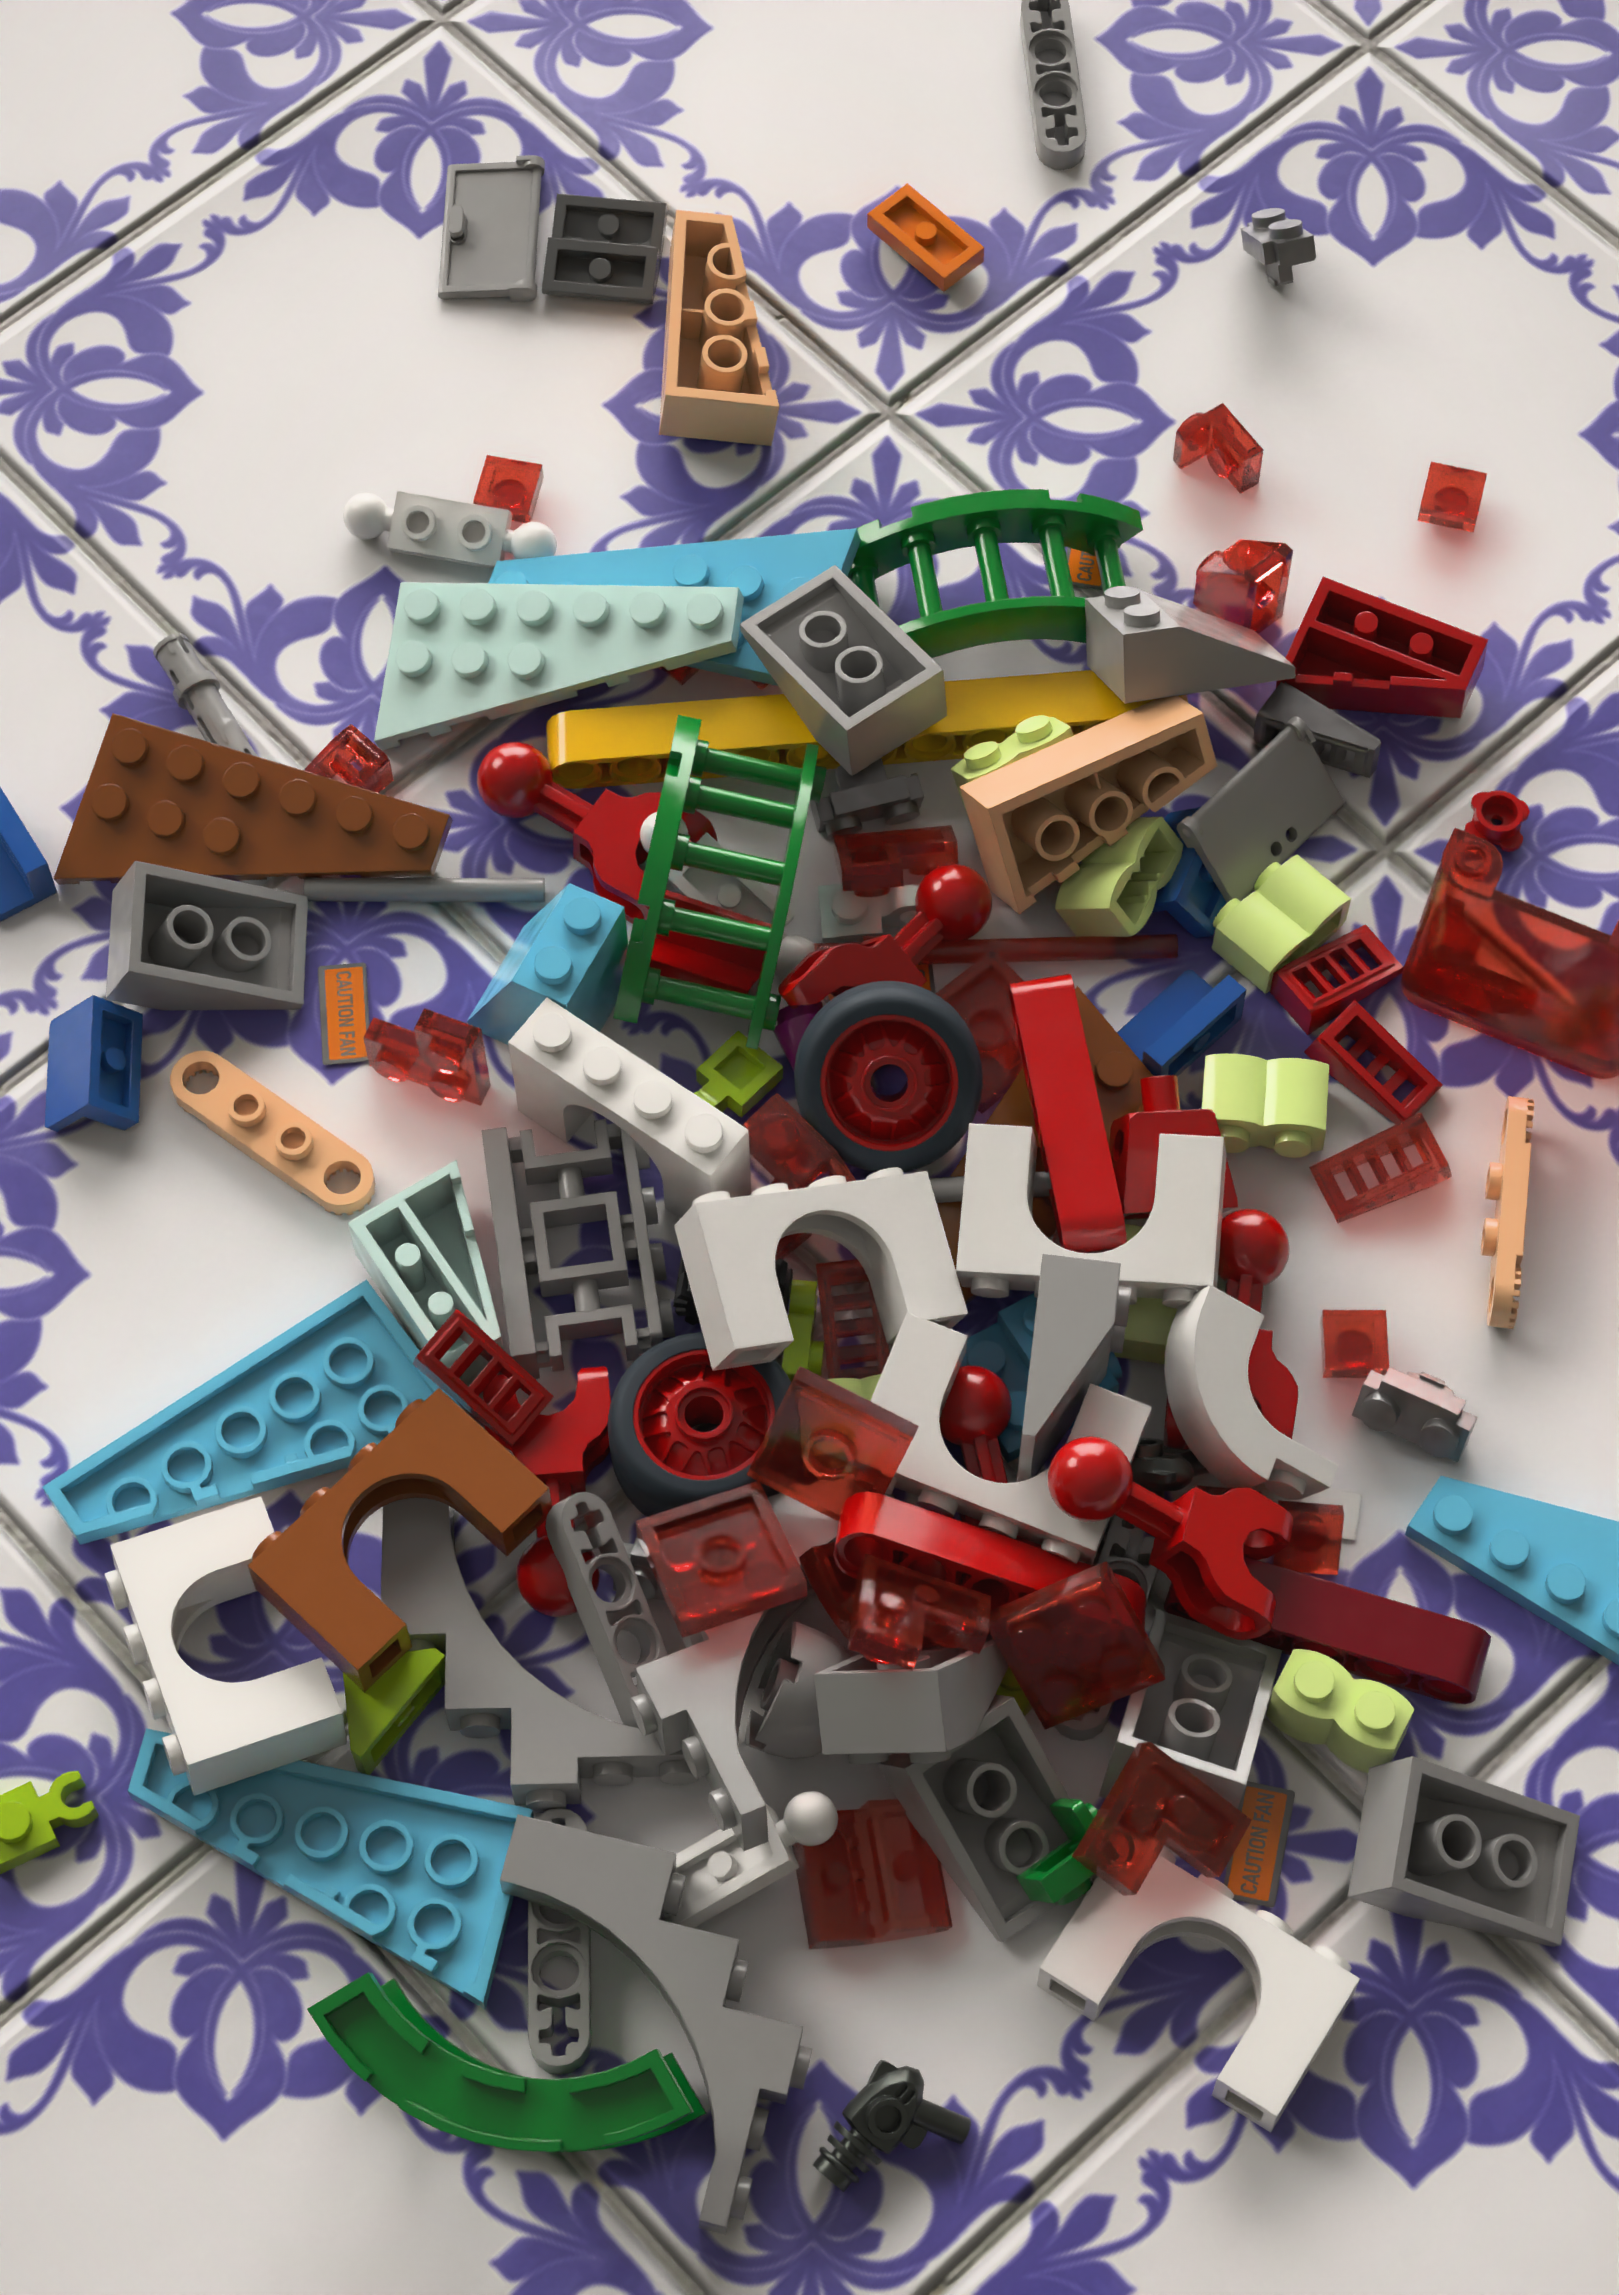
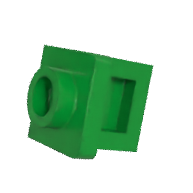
M1060 1798L1049 1806L1068 1840L1016 1877L1030 1900L1052 1904L1057 1902L1060 1906L1068 1904L1081 1897L1093 1885L1090 1879L1091 1876L1117 1858V1855L1107 1841V1838L1111 1836V1830L1105 1818L1092 1804H1084L1082 1800Z

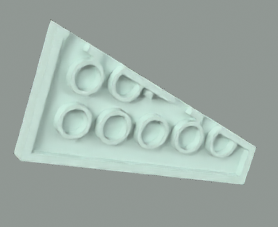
M401 582L374 742L383 751L401 746L400 740L426 732L433 737L451 732L452 725L483 716L489 720H494L578 696L577 690L604 682L607 683L608 687L629 682V675L661 666L669 671L736 652L744 597L739 587Z

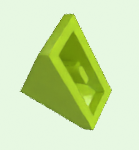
M436 1648L406 1652L365 1693L343 1673L350 1750L357 1771L370 1775L445 1685V1655Z

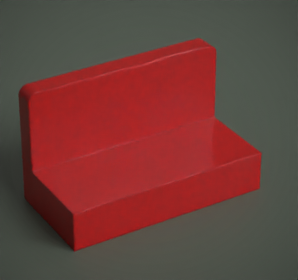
M669 890L665 891L664 898L675 900V907L766 927L771 925L770 923ZM669 931L668 937L656 934L649 967L661 969V976L755 996L765 951Z

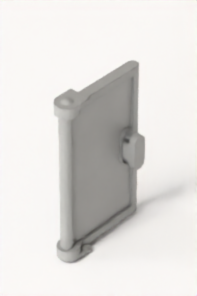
M536 155L516 156V162L451 164L448 166L438 287L439 298L510 297L511 302L535 300L537 297L535 270L541 176H543L545 171V161L543 158ZM457 238H463L461 241H454Z
M1294 716L1284 724L1283 730L1191 817H1185L1177 825V831L1187 848H1194L1227 903L1234 898L1242 901L1254 891L1256 880L1270 864L1278 862L1281 865L1344 805L1342 796L1312 746L1316 739L1308 725L1299 717ZM1287 830H1289L1290 837L1288 840L1286 838Z

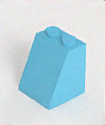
M569 883L524 925L467 1020L468 1028L508 1045L509 1040L546 998H549L600 1032L616 1005L626 959L628 938L625 907Z

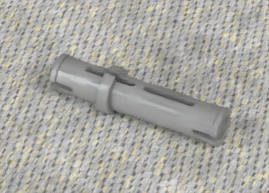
M180 633L178 637L176 634H172L162 639L154 648V657L172 682L174 687L173 696L177 704L182 709L188 710L205 741L258 757L232 712L222 699L219 692L220 683L217 677L210 670H206L201 664L187 636Z

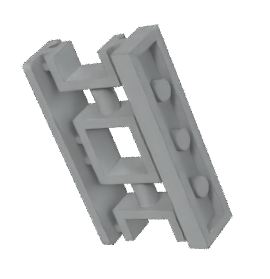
M606 1119L594 1120L597 1148L537 1157L535 1155L532 1129L521 1130L519 1137L508 1138L506 1127L481 1130L510 1356L535 1379H540L539 1368L551 1367L552 1372L564 1370L561 1341L623 1333L627 1361H633L640 1357L639 1354H643L653 1346L663 1342V1338L675 1337L670 1299L658 1301L655 1281L667 1280L662 1242L650 1244L647 1225L658 1224L654 1187L641 1188L639 1170L650 1168L649 1155L616 1124H606ZM622 1148L631 1214H619L616 1191L585 1195L583 1178L613 1174L610 1151L613 1149ZM524 1162L527 1186L558 1182L560 1199L529 1203L532 1221L531 1228L520 1229L512 1163ZM607 1220L613 1260L551 1269L545 1228ZM638 1259L648 1325L646 1328L636 1329L633 1304L601 1308L598 1292L600 1289L629 1286L626 1261ZM535 1273L539 1274L542 1298L573 1293L576 1312L544 1316L547 1341L535 1343L527 1275Z

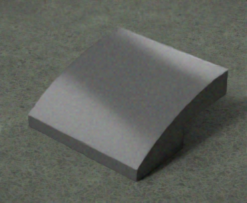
M557 193L552 237H548L542 293L653 304L664 246L668 216L667 204Z

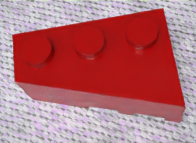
M1323 576L1285 657L1295 666V678L1276 681V688L1281 682H1286L1329 709L1461 718L1483 670L1489 639Z

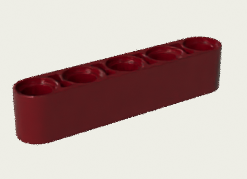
M1244 1556V1561L1251 1575L1275 1595L1276 1600L1271 1630L1260 1637L1249 1640L1282 1650V1653L1291 1655L1293 1649L1315 1651L1334 1659L1350 1674L1453 1704H1469L1476 1700L1491 1643V1636L1484 1629L1466 1621ZM1171 1582L1164 1603V1611L1198 1622L1190 1617L1181 1605Z

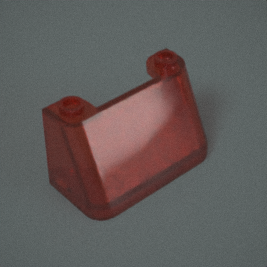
M1454 828L1443 851L1405 961L1400 982L1404 995L1419 1008L1587 1076L1599 1079L1618 1076L1619 920L1612 935H1609L1495 890L1503 869L1500 852L1485 839Z

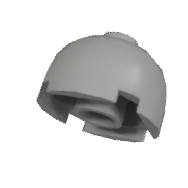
M796 1621L792 1622V1629L786 1628L770 1656L758 1689H764L760 1707L765 1710L764 1715L761 1716L752 1709L750 1711L745 1734L747 1746L770 1755L788 1759L813 1757L822 1752L814 1674L851 1658L837 1640L819 1630Z

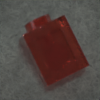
M1222 403L1206 413L1199 412L1191 415L1180 425L1176 431L1173 461L1180 469H1183L1207 455L1208 462L1213 471L1220 478H1227L1241 494L1259 483L1264 450Z

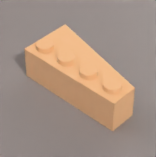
M676 210L669 255L659 435L772 446L779 403L775 389L772 390L768 374L769 362L765 347L761 346L756 326L758 318L753 300L750 301L745 282L747 274L731 215Z
M1179 696L1155 699L960 786L991 892L1020 915L1037 902L1034 898L1037 893L1055 880L1060 884L1080 870L1077 863L1104 843L1112 846L1128 834L1126 828L1149 809L1157 812L1217 767L1203 712Z

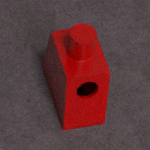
M1159 1075L1140 1079L1143 1112L1129 1113L1112 1122L1109 1149L1124 1220L1148 1219L1155 1198L1160 1134L1221 1137L1217 1118L1212 1109H1180L1178 1077L1176 1075ZM1227 1157L1222 1213L1238 1208L1237 1195Z

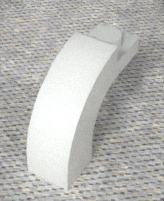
M1210 1285L1194 1293L1190 1302L1178 1306L1167 1339L1164 1366L1165 1384L1171 1411L1182 1437L1199 1462L1215 1478L1230 1489L1251 1488L1266 1482V1488L1273 1494L1289 1500H1301L1331 1488L1338 1465L1275 1429L1262 1415L1253 1399L1249 1385L1248 1364L1264 1315Z

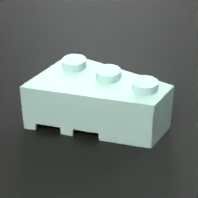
M457 1160L348 1222L356 1256L420 1351L456 1309L474 1322L504 1350ZM459 1338L440 1361L450 1368L469 1345ZM479 1354L460 1379L469 1387L489 1362Z

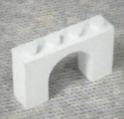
M546 998L509 1040L508 1046L518 1111L566 1143L593 1111L609 1119L630 1135L651 1157L662 1177L665 1209L680 1219L692 1207V1201L702 1195L717 1191L729 1192L730 1198L751 1195L749 1130L549 998Z
M969 1123L956 1272L962 1287H971L972 1294L987 1298H1003L1009 1296V1290L1034 1291V1296L1037 1298L1042 1254L1121 1263L1118 1287L1131 1288L1129 1305L1136 1304L1137 1297L1162 1299L1164 1306L1178 1309V1306L1190 1302L1194 1293L1210 1285L1217 1288L1227 1156L1224 1137L1160 1134L1155 1198L1152 1211L1145 1225L1132 1239L1115 1249L1101 1253H1079L1062 1248L1052 1242L1040 1231L1033 1220V1194L1038 1147L1033 1128L1028 1126Z
M893 1167L874 1172L867 1176L865 1180L846 1182L845 1176L834 1175L814 1181L807 1188L789 1190L788 1185L785 1183H775L758 1188L749 1196L730 1198V1194L727 1191L711 1192L694 1199L692 1207L674 1225L713 1371L772 1362L794 1341L775 1269V1255L779 1240L791 1234L814 1233L826 1236L842 1244L858 1259L870 1281L887 1344L895 1342L907 1312L949 1329L954 1327L968 1314L927 1171L903 1174L901 1168Z
M907 1312L848 1454V1469L858 1473L856 1480L870 1489L885 1494H892L894 1487L918 1496L917 1504L924 1509L950 1518L954 1517L955 1512H959L979 1520L978 1527L1015 1540L1017 1536L1042 1545L1041 1548L1073 1563L1081 1560L1092 1565L1110 1518L1098 1522H1083L1063 1513L1055 1504L1049 1492V1468L1025 1481L997 1483L971 1474L960 1466L949 1453L941 1435L939 1420L965 1356L968 1335ZM1090 1383L1067 1443L1077 1438L1089 1436L1106 1439L1117 1445L1124 1452L1131 1465L1146 1428L1152 1407Z
M261 1496L110 1545L115 1570L104 1573L112 1602L116 1611L128 1607L133 1624L123 1627L133 1662L137 1665L147 1661L153 1678L142 1682L150 1711L154 1720L166 1716L172 1734L162 1737V1742L171 1771L174 1776L186 1772L194 1796L347 1744L343 1712L322 1657L255 1680L231 1683L216 1681L198 1674L178 1654L179 1645L184 1633L199 1615L217 1604L257 1591L247 1565L252 1562V1555L257 1546L274 1532Z
M1125 1834L1114 1850L1117 1858L1102 1869L1040 1966L1037 1986L1095 2022L1130 1965L1140 1953L1151 1945L1172 1937L1192 1936L1207 1939L1224 1947L1238 1959L1248 1973L1254 1988L1256 2009L1253 2021L1218 2076L1212 2096L1271 2133L1351 2001L1360 1978L1350 1972L1352 1969L1351 1965L1336 1952L1323 1946H1317L1313 1950L1292 1937V1929L1279 1917L1264 1910H1258L1255 1914L1233 1900V1892L1219 1880L1206 1874H1200L1196 1878L1175 1865L1176 1859L1173 1854L1160 1844L1143 1838L1139 1843Z

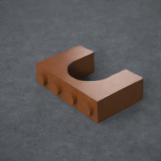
M440 1388L433 1392L425 1401L417 1399L410 1403L397 1418L395 1429L378 1445L372 1442L364 1446L351 1460L348 1472L331 1488L322 1487L314 1492L304 1503L300 1511V1517L283 1533L276 1531L267 1536L257 1546L252 1555V1562L247 1565L255 1589L364 1693L412 1648L406 1623L368 1589L349 1567V1552L353 1538L360 1526L370 1515L381 1507L402 1499L426 1498L439 1501L460 1513L507 1557L547 1519V1514L552 1508L549 1487Z

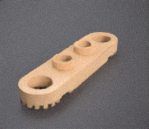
M195 1051L183 1056L174 1065L170 1075V1085L177 1104L184 1111L191 1113L204 1122L210 1130L300 1193L303 1192L325 1208V1211L335 1212V1215H342V1213L352 1215L356 1210L359 1212L363 1210L364 1205H369L372 1195L375 1194L376 1183L371 1164L359 1152L214 1052ZM202 1070H205L206 1073L211 1071L213 1075L218 1076V1084L208 1093L194 1094L186 1089V1081L189 1082L190 1080L189 1076L194 1077L197 1071L199 1074L203 1073ZM343 1169H346L347 1172L353 1170L354 1174L359 1175L361 1179L359 1185L349 1193L337 1194L327 1188V1180L329 1181L330 1175L334 1176L337 1170L339 1172H343Z
M1507 1097L1502 1124L1499 1163L1490 1162L1487 1172L1485 1199L1496 1200L1495 1219L1485 1218L1481 1240V1255L1492 1256L1487 1309V1326L1514 1329L1517 1319L1519 1302L1513 1296L1520 1297V1264L1524 1250L1532 1144L1530 1143L1532 1133L1526 1131V1128L1533 1127L1532 1120L1534 1116V1100L1529 1098Z

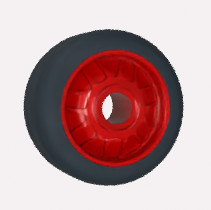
M878 981L846 990L834 997L817 1012L807 1026L799 1043L794 1067L796 1099L801 1115L827 1141L828 1145L807 1125L812 1135L827 1151L843 1162L859 1169L877 1172L887 1168L898 1167L903 1172H907L936 1161L961 1140L969 1129V1123L973 1122L979 1107L983 1087V1072L979 1051L972 1033L959 1013L949 1003L933 992L917 985L898 981ZM883 1065H896L907 1075L904 1087L896 1094H880L870 1083L875 1070Z
M702 1332L679 1335L653 1346L637 1358L626 1370L611 1400L608 1414V1438L615 1475L631 1503L642 1514L660 1526L670 1530L676 1529L684 1532L698 1533L699 1536L731 1533L729 1512L789 1490L796 1477L802 1454V1417L798 1397L792 1382L775 1360L767 1363L713 1371ZM703 1423L718 1425L717 1428L709 1432H699L692 1429V1427Z

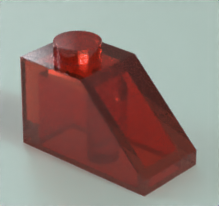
M1240 539L1223 552L1220 550L1212 552L1197 568L1193 604L1204 613L1252 629L1258 634L1283 616L1293 550L1286 543Z

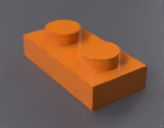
M908 183L867 213V228L943 292L984 262V247Z

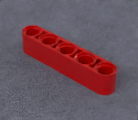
M1071 974L1010 983L1009 997L1044 1171L1045 1173L1049 1172L1051 1189H1049V1195L1060 1247L1079 1253H1094L1115 1249L1127 1242L1126 1227Z
M868 1491L856 1493L848 1497L841 1506L833 1556L839 1569L852 1578L1102 1662L1112 1664L1125 1663L1136 1658L1142 1651L1145 1631L1146 1596L1141 1586L1128 1577L1080 1561L1073 1563L1042 1548L880 1493Z

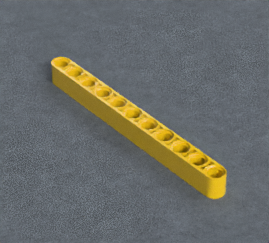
M1092 670L944 681L947 716L883 756L882 762L883 765L964 759V753L969 748L989 741L996 742L997 744L1002 743L1016 732L1015 728L1020 722L1038 715L1055 717L1069 725L1073 735H1076L1155 699L1125 704ZM784 694L570 710L552 716L546 724L548 762L552 769L553 782L567 789L664 782L678 715L702 720L698 739L708 741V748L802 768L806 746L809 743L819 746L817 766L826 767L827 769H837L840 766L816 741ZM1187 694L1179 695L1180 698L1188 702ZM704 771L702 777L690 775L701 779L727 777Z

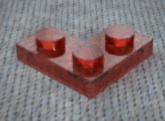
M952 825L833 836L834 858L843 892L854 891V895L859 897L883 896L890 892V887L904 886L903 869H909V873L914 875H927L940 866L959 864L957 839Z
M424 1008L414 1031L373 1017L363 1037L369 1066H372L381 1076L395 1082H404L407 1079L427 1086L438 1097L450 1102L457 1103L463 1099L479 1106L482 1105L491 1084L481 1028Z
M865 1554L856 1576L848 1649L863 1654L867 1659L883 1665L894 1664L913 1671L921 1653L923 1635L930 1637V1639L941 1646L948 1648L960 1647L980 1654L989 1634L991 1596Z
M1152 1742L1138 1743L1072 1857L1123 1896L1136 1895L1164 1845L1205 1877H1220L1252 1820Z

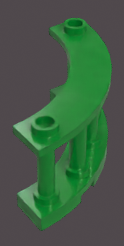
M1008 489L952 496L911 507L913 517L882 527L879 519L858 527L857 531L861 541L847 577L879 607L875 580L910 563L920 618L899 625V627L931 658L974 646L1004 641L1049 639L1086 643V597H1075L1065 547L1096 556L1104 593L1105 590L1112 587L1126 586L1118 548L1143 531V526L1138 510L1119 502L1081 493L1077 497V502L1050 499L1049 490ZM998 543H1040L1051 596L1009 598ZM975 546L986 602L969 604L943 611L932 555Z
M678 715L637 903L649 906L647 920L634 917L613 1019L637 1024L641 1003L654 1005V1000L656 999L748 1019L750 1021L746 1047L758 1050L762 1029L774 1031L778 1017L781 995L771 993L792 895L810 801L820 802L827 768L816 765L819 746L809 743L806 746L802 768L708 748V741L698 739L702 720ZM704 771L795 791L794 805L701 785V778L690 775L702 777ZM695 809L787 828L789 829L784 861L780 862L689 842L690 835L678 833L682 812L694 814ZM683 866L778 886L770 927L675 907V900L664 898L670 869L682 871ZM669 931L765 951L756 995L753 996L661 976V969L649 967L656 934L668 937Z
M368 1972L307 2008L329 2044L361 2079L368 2082L380 2094L399 2106L398 2108L440 2131L475 2143L510 2150L539 2152L606 2150L639 2143L665 2134L707 2113L674 2054L671 2052L662 2056L659 2049H654L631 2062L606 2071L561 2079L530 2078L492 2067L468 2055L435 2030L411 2004L396 1979H392L380 1986L373 1973Z

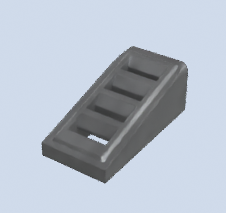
M1281 682L1256 716L1253 739L1267 746L1283 730L1284 724L1296 716L1308 725L1316 739L1312 746L1323 764L1368 778L1376 771L1381 746L1380 739L1286 682Z

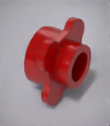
M1496 790L1480 792L1474 795L1471 800V808L1474 811L1472 821L1465 825L1464 829L1466 839L1473 844L1487 842L1499 845L1502 850L1507 852L1519 849L1523 842V836L1520 833L1521 824L1528 819L1530 813L1528 805L1506 791ZM1498 819L1502 821V824L1494 825L1491 820Z

